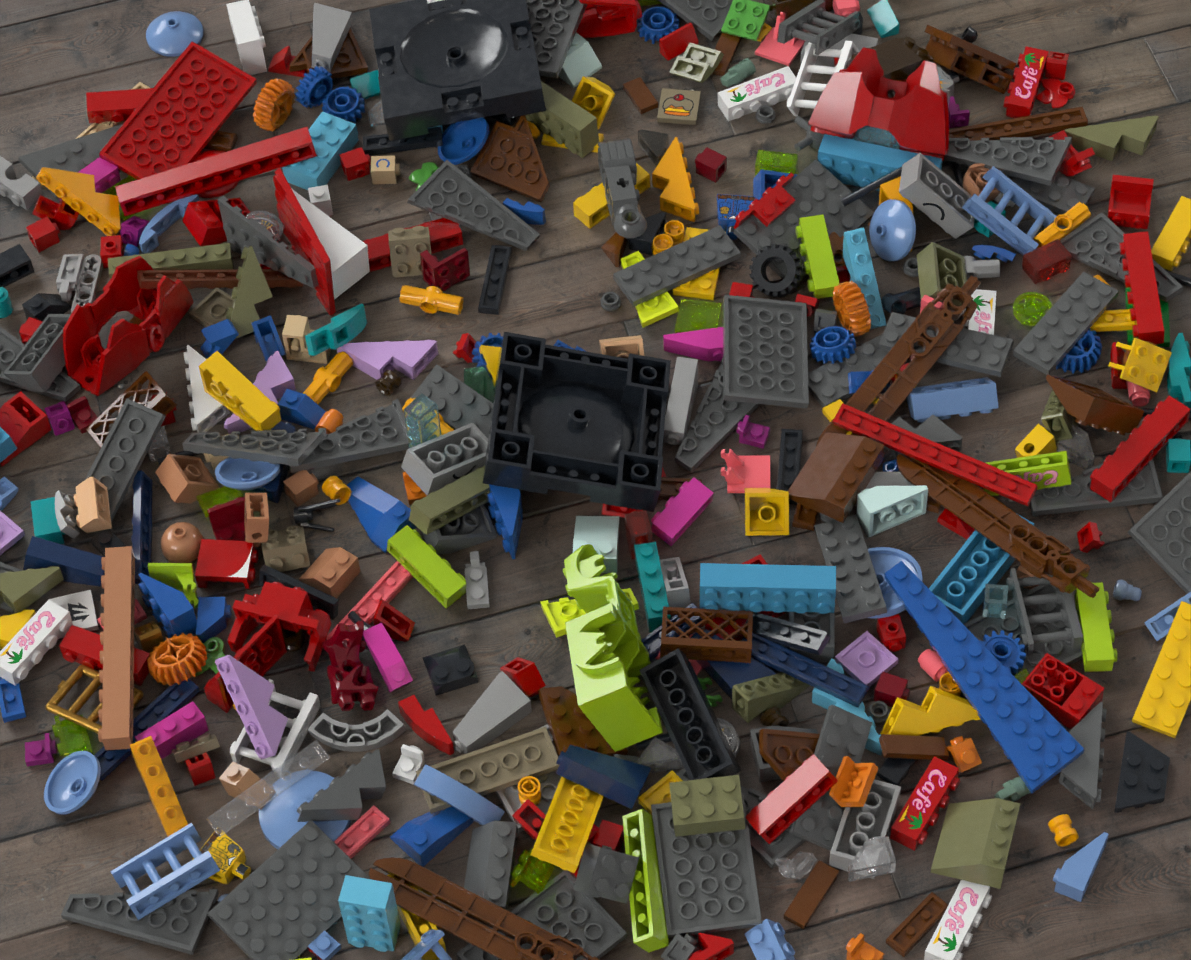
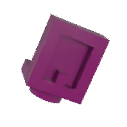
M951 96L948 107L949 128L968 126L969 110L960 111L959 104H955L954 96Z
M133 216L123 222L120 229L123 243H129L138 247L139 237L150 221Z
M64 401L44 408L56 436L75 429Z
M745 415L743 422L739 421L737 426L739 443L764 449L770 433V427L751 423L750 416Z
M45 733V740L25 742V762L27 767L54 763V754L58 753L57 742L52 740L50 733Z

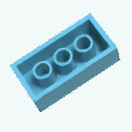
M321 112L309 129L317 156L282 167L283 174L288 183L306 190L311 187L326 185L341 165L339 154L351 151L359 140L356 124Z
M345 875L338 902L348 943L359 948L364 946L373 947L381 952H386L387 950L394 951L401 923L393 884Z

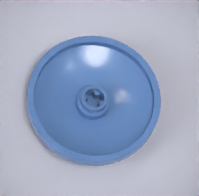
M890 547L869 548L868 552L886 604L887 613L868 618H885L896 615L906 609L884 578V573L902 561L923 582L921 568L911 555L899 549Z
M298 771L283 776L270 786L275 791V794L262 810L259 809V822L265 838L273 847L278 850L308 823L297 821L299 817L297 809L304 802L307 801L309 803L313 800L314 795L320 789H327L334 779L332 776L319 771ZM351 820L313 822L334 842L348 829Z

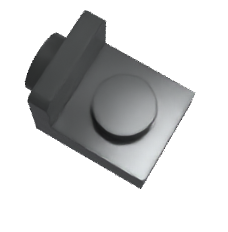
M677 933L661 957L664 960H688L694 952L701 950V948L696 945L698 941L693 936L687 933L685 936Z

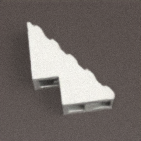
M187 345V352L183 353L185 364H189V368H185L187 381H191V384L187 385L188 395L193 400L189 402L190 412L194 414V418H191V425L193 431L197 430V433H204L230 412L229 409L205 392L199 365L206 359Z

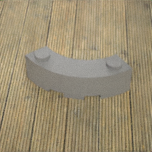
M387 709L377 718L358 725L342 723L322 713L308 728V731L315 739L329 747L342 751L362 752L387 745L403 734L406 728Z

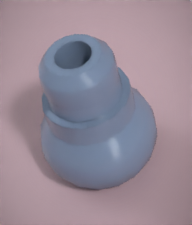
M1117 580L1113 590V598L1119 601L1124 599L1138 601L1140 600L1142 590L1138 587H1133V585L1128 584L1125 580Z

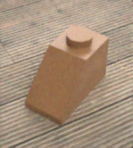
M232 762L219 777L228 795L260 810L275 794V791L249 768Z

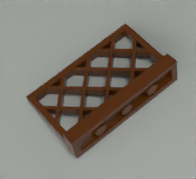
M145 371L86 428L100 447H102L109 433L110 424H114L116 418L111 419L112 414L116 410L120 412L126 398L134 396V402L157 411L164 416L177 405L148 371ZM149 380L148 389H141L142 385ZM159 392V394L152 399V394ZM147 394L145 402H139L140 395ZM100 425H104L102 433L94 432Z
M663 607L660 658L679 648L690 660L751 663L753 612ZM667 615H677L680 619L673 623L667 618ZM699 616L703 620L695 624L690 618ZM719 617L723 618L725 622L718 626L712 620ZM737 619H748V623L742 627L735 621ZM684 622L691 627L685 633L678 628ZM706 624L713 628L708 634L701 629ZM728 625H731L736 630L731 635L723 630ZM671 631H675L679 637H666V635ZM697 632L702 638L695 639L689 636ZM719 633L725 639L713 640L711 637ZM741 634L747 641H736L734 638Z

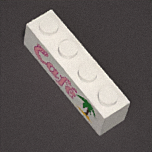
M789 66L720 91L718 92V107L728 122L752 112H757L759 107L763 105L771 106L788 99L791 96L796 77Z
M976 289L971 297L976 302L977 308L971 319L967 320L964 326H968L969 330L994 335L996 291Z
M48 600L0 651V677L15 686L25 679L32 667L42 660L44 654L56 645L57 640L64 633L68 632L73 624L70 612Z
M964 880L960 881L925 950L924 960H962L963 953L961 951L964 946H969L973 937L971 931L973 927L977 928L983 916L980 913L983 907L987 909L991 902L990 886Z

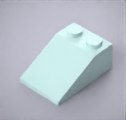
M926 485L875 486L861 491L857 495L856 515L859 524L868 538L925 514L928 488Z
M576 516L573 552L582 545H592L597 553L605 558L603 561L606 570L602 573H617L619 516Z

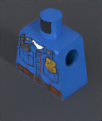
M717 194L718 226L720 225L731 240L738 238L734 234L735 229L733 228L736 223V216L742 210L746 212L749 209V205L755 200L754 196Z

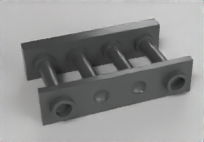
M816 0L779 24L778 42L785 44L795 37L816 44L815 54L819 55L858 29L860 24L859 12L855 11L849 16L843 17L826 11V1ZM804 31L809 32V33H812V34H815V35H817V36H814V35L805 33Z
M1011 568L1010 577L1006 578L1008 591H1012L1022 631L1020 635L1021 645H1025L1027 655H1032L1034 644L1060 640L1070 642L1072 650L1081 649L1083 634L1072 593L1060 592L1059 588L1056 587L1057 591L1055 593L1022 597L1020 587L1049 584L1050 581L1045 578L1039 579L1035 576L1017 578L1015 568ZM1051 602L1061 605L1060 612L1027 616L1025 606ZM1061 621L1066 624L1065 631L1032 635L1030 629L1032 624Z

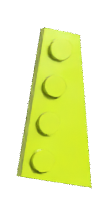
M637 251L621 258V265L625 269L645 259ZM668 291L635 306L642 328L679 312V306Z
M631 588L622 589L632 602L634 610L639 609V604ZM568 597L560 598L559 602L549 603L548 600L540 601L541 608L556 638L567 634L565 622L586 614L583 609L580 610L575 599L569 600Z

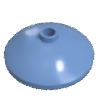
M180 11L168 12L160 15L149 24L146 31V40L149 47L160 55L180 56L192 41L198 45L201 43L204 34L203 26L199 19L192 14Z
M891 199L881 203L875 210L870 222V240L875 252L886 261L903 259L910 252L915 240L916 224L913 213L908 205L900 200Z
M228 457L217 465L215 476L219 483L228 488L254 490L274 480L280 472V464Z
M77 751L66 756L56 765L49 775L44 789L45 804L51 811L60 815L69 814L80 809L91 799L100 781L101 767L97 757L88 751Z

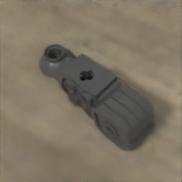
M630 138L599 142V170L611 223L614 225L616 233L625 238L639 237L647 229V221L638 204V201H640L639 190L634 187L637 180V166L632 141Z

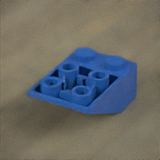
M489 484L490 493L487 494V498L490 504L488 506L490 515L496 519V530L498 535H502L504 539L502 544L505 552H509L511 558L515 559L523 522L521 493L519 489Z
M143 573L138 574L141 582L138 586L143 594L142 599L147 607L151 606L154 610L152 614L156 621L163 623V630L166 636L171 638L174 634L177 636L181 633L185 635L190 633L192 635L196 634L197 619L195 612L183 592Z

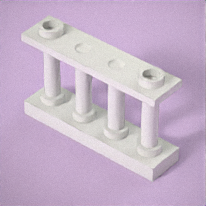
M845 41L844 47L841 50L827 49L819 55L815 54L816 44L808 43L805 47V54L791 96L787 100V107L793 116H798L800 107L815 108L818 101L803 100L806 90L823 92L827 85L810 83L812 73L833 75L834 72H839L840 69H847L853 61L851 59L852 55L859 52L853 41ZM818 56L839 58L838 64L835 67L815 65Z
M269 679L268 681L274 685V681ZM274 686L268 705L272 700L300 710L297 718H288L285 727L290 728V732L287 737L281 738L279 743L280 752L274 757L261 760L255 750L247 748L251 739L244 726L237 741L232 743L230 754L233 762L239 764L242 756L271 765L274 777L280 779L286 775L308 732V728L311 726L321 706L317 694L310 692L307 699L301 701L277 693Z

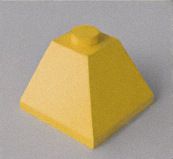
M582 76L572 102L597 118V127L600 129L615 93L608 85L596 78Z
M744 488L745 536L789 535V491L771 488Z

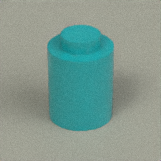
M0 287V318H5L13 312V306L8 291Z

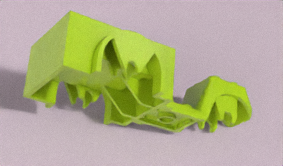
M587 544L579 547L564 560L565 568H563V573L568 583L565 585L566 591L570 597L573 596L575 598L578 608L580 610L583 609L586 613L565 622L578 706L616 752L663 733L661 716L656 707L649 710L645 708V705L650 701L648 697L640 699L643 693L648 692L647 688L633 687L634 684L640 682V679L637 677L641 675L639 670L651 664L648 650L641 642L634 606L622 591L620 585L616 583L615 578L618 577L616 573H607L600 576L606 570L603 561L605 558L603 555H599L592 545Z

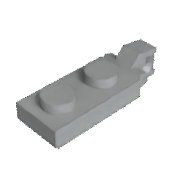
M84 254L63 255L56 280L57 290L61 295L62 301H70L72 291H76L82 264L85 259Z
M479 551L470 552L471 564H465L467 608H489L487 567H485V562L480 563Z

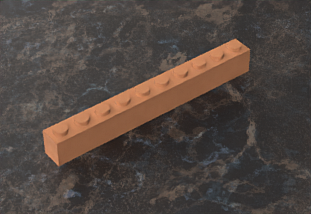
M132 546L105 548V557L101 559L105 575L101 576L102 589H104V594H101V606L104 607V613L100 614L101 626H104V632H100V642L103 645V651H100V663L103 664V670L99 671L100 683H103V689H99V700L102 703V709H99V721L102 722V728L98 729L99 742H103L106 751L130 749V744H133L135 556Z

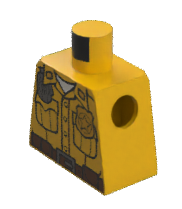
M217 828L200 849L202 854L209 851L220 869L219 872L210 876L209 879L225 885L229 884L234 876L245 880L250 875L251 868L244 864L246 862L244 850Z

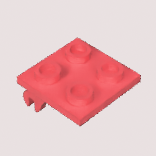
M780 12V16H777L775 27L770 30L756 49L755 55L790 66L803 48L805 41L794 37L785 44L778 42L779 24L785 19V13Z
M725 449L721 450V458L725 459L727 464V471H725V467L721 468V475L725 477L727 482V493H745L744 488H770V455L737 456L732 449H729V453H725Z

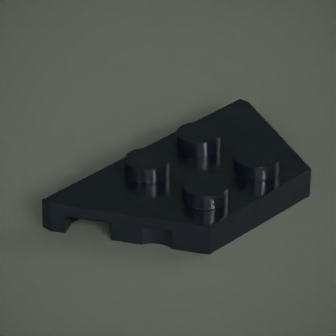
M1128 731L1125 737L1114 809L1115 813L1122 812V809L1135 807L1136 809L1147 804L1162 803L1165 797L1170 757Z

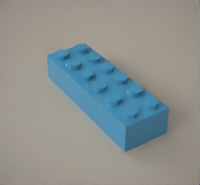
M824 134L818 150V161L841 183L863 188L902 167L904 163L918 155V153ZM924 155L941 170L942 158Z
M1022 517L1023 519H1025L1026 521H1028L1030 524H1032V525L1034 526L1035 523H1033V522L1027 520L1026 518ZM975 530L930 586L929 590L965 624L1016 559Z
M700 563V609L751 612L773 611L775 613H834L836 566Z

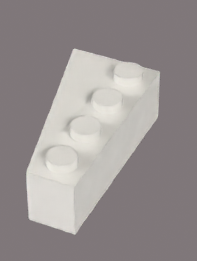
M249 0L226 4L243 71L249 75L267 72L263 48L266 47L255 6H251Z

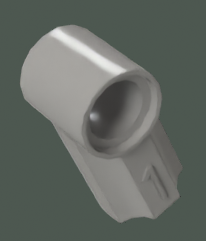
M964 256L967 280L971 275L977 278L1000 277V263L998 259L976 260L972 256Z

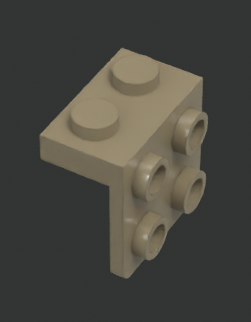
M415 226L410 229L395 228L388 231L392 275L396 278L422 275L420 253L427 250L431 254L429 227Z
M292 525L284 530H268V541L261 543L266 566L279 572L310 566L303 527Z

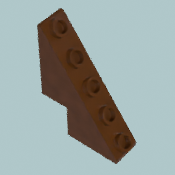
M932 39L929 40L925 48L929 52L928 55L934 59V63L1002 94H1005L1013 77Z

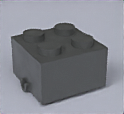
M586 843L574 890L587 893L592 897H602L627 904L639 857L614 851L608 846L602 845V847Z

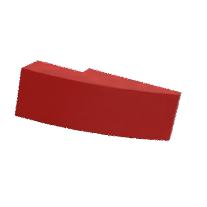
M415 695L398 702L401 716L419 737L446 754H454L453 742L433 708L424 711Z

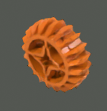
M275 78L266 83L264 88H261L253 108V117L256 125L272 132L275 129H279L280 125H283L295 103V100H293L295 97L294 88H292L291 84Z
M846 281L835 286L832 297L834 300L833 304L842 327L850 330V334L853 333L854 337L869 332L871 328L869 307L867 306L864 294L861 292V288L853 281Z
M181 633L179 636L174 634L172 638H167L165 641L159 642L158 646L153 647V652H150L147 663L148 670L157 683L161 682L163 685L169 684L172 686L174 683L180 685L182 681H188L190 677H196L195 674L202 671L201 667L206 665L205 661L208 658L206 648L197 636H193L191 633L187 635Z

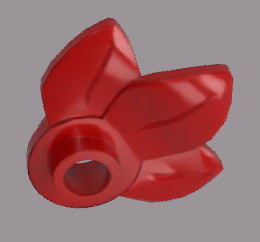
M1043 79L1041 83L1045 90L1039 93L1036 99L1044 104L1051 103L1052 108H1061L1067 104L1068 100L1075 96V88L1069 82H1061L1058 79Z

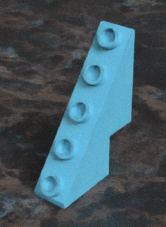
M859 228L844 232L843 259L850 274V281L856 283L864 294L867 306L869 307L870 329L886 326L865 229Z
M831 658L827 667L844 674L841 664H837ZM817 688L813 689L812 703L827 710L830 705H835L872 722L865 749L882 755L879 742L881 734L878 735L876 732V726L872 717H868L865 713L863 702H861L859 707H856Z

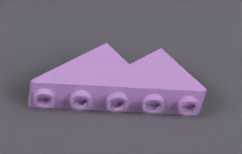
M437 341L346 343L337 349V353L343 351L353 359L352 366L376 380L382 378L386 370L393 371L394 369L414 380L438 355Z
M276 351L273 356L268 358L264 369L257 374L253 385L278 405L277 399L283 396L286 389L296 391L290 371L279 351ZM234 413L224 423V428L228 430V434H231L232 431H240L241 433L252 428Z
M231 655L216 659L217 669L234 702L236 711L240 715L256 754L261 760L275 756L288 720L286 716L268 705L275 685Z

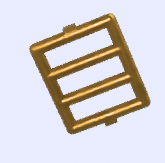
M83 664L79 665L66 681L62 680L58 685V691L45 705V709L98 734V729L102 728V725L97 724L96 721L99 719V709H102V703L96 707L87 719L77 715V713L102 684L100 683L99 671ZM83 674L94 679L68 710L58 706L60 701ZM135 687L133 709L144 696L143 691Z

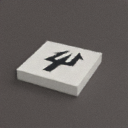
M91 590L48 599L70 612L72 625L88 631L99 630Z

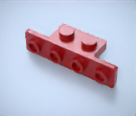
M791 172L788 176L783 175L780 177L774 188L769 187L762 194L763 197L760 200L755 199L749 205V209L746 212L742 210L736 216V223L733 228L739 227L751 215H754L768 227L789 209L796 200L784 187L792 181L794 174Z

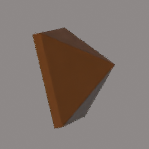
M615 233L601 247L615 267L620 266L621 258L628 243L627 238L620 236L618 233Z

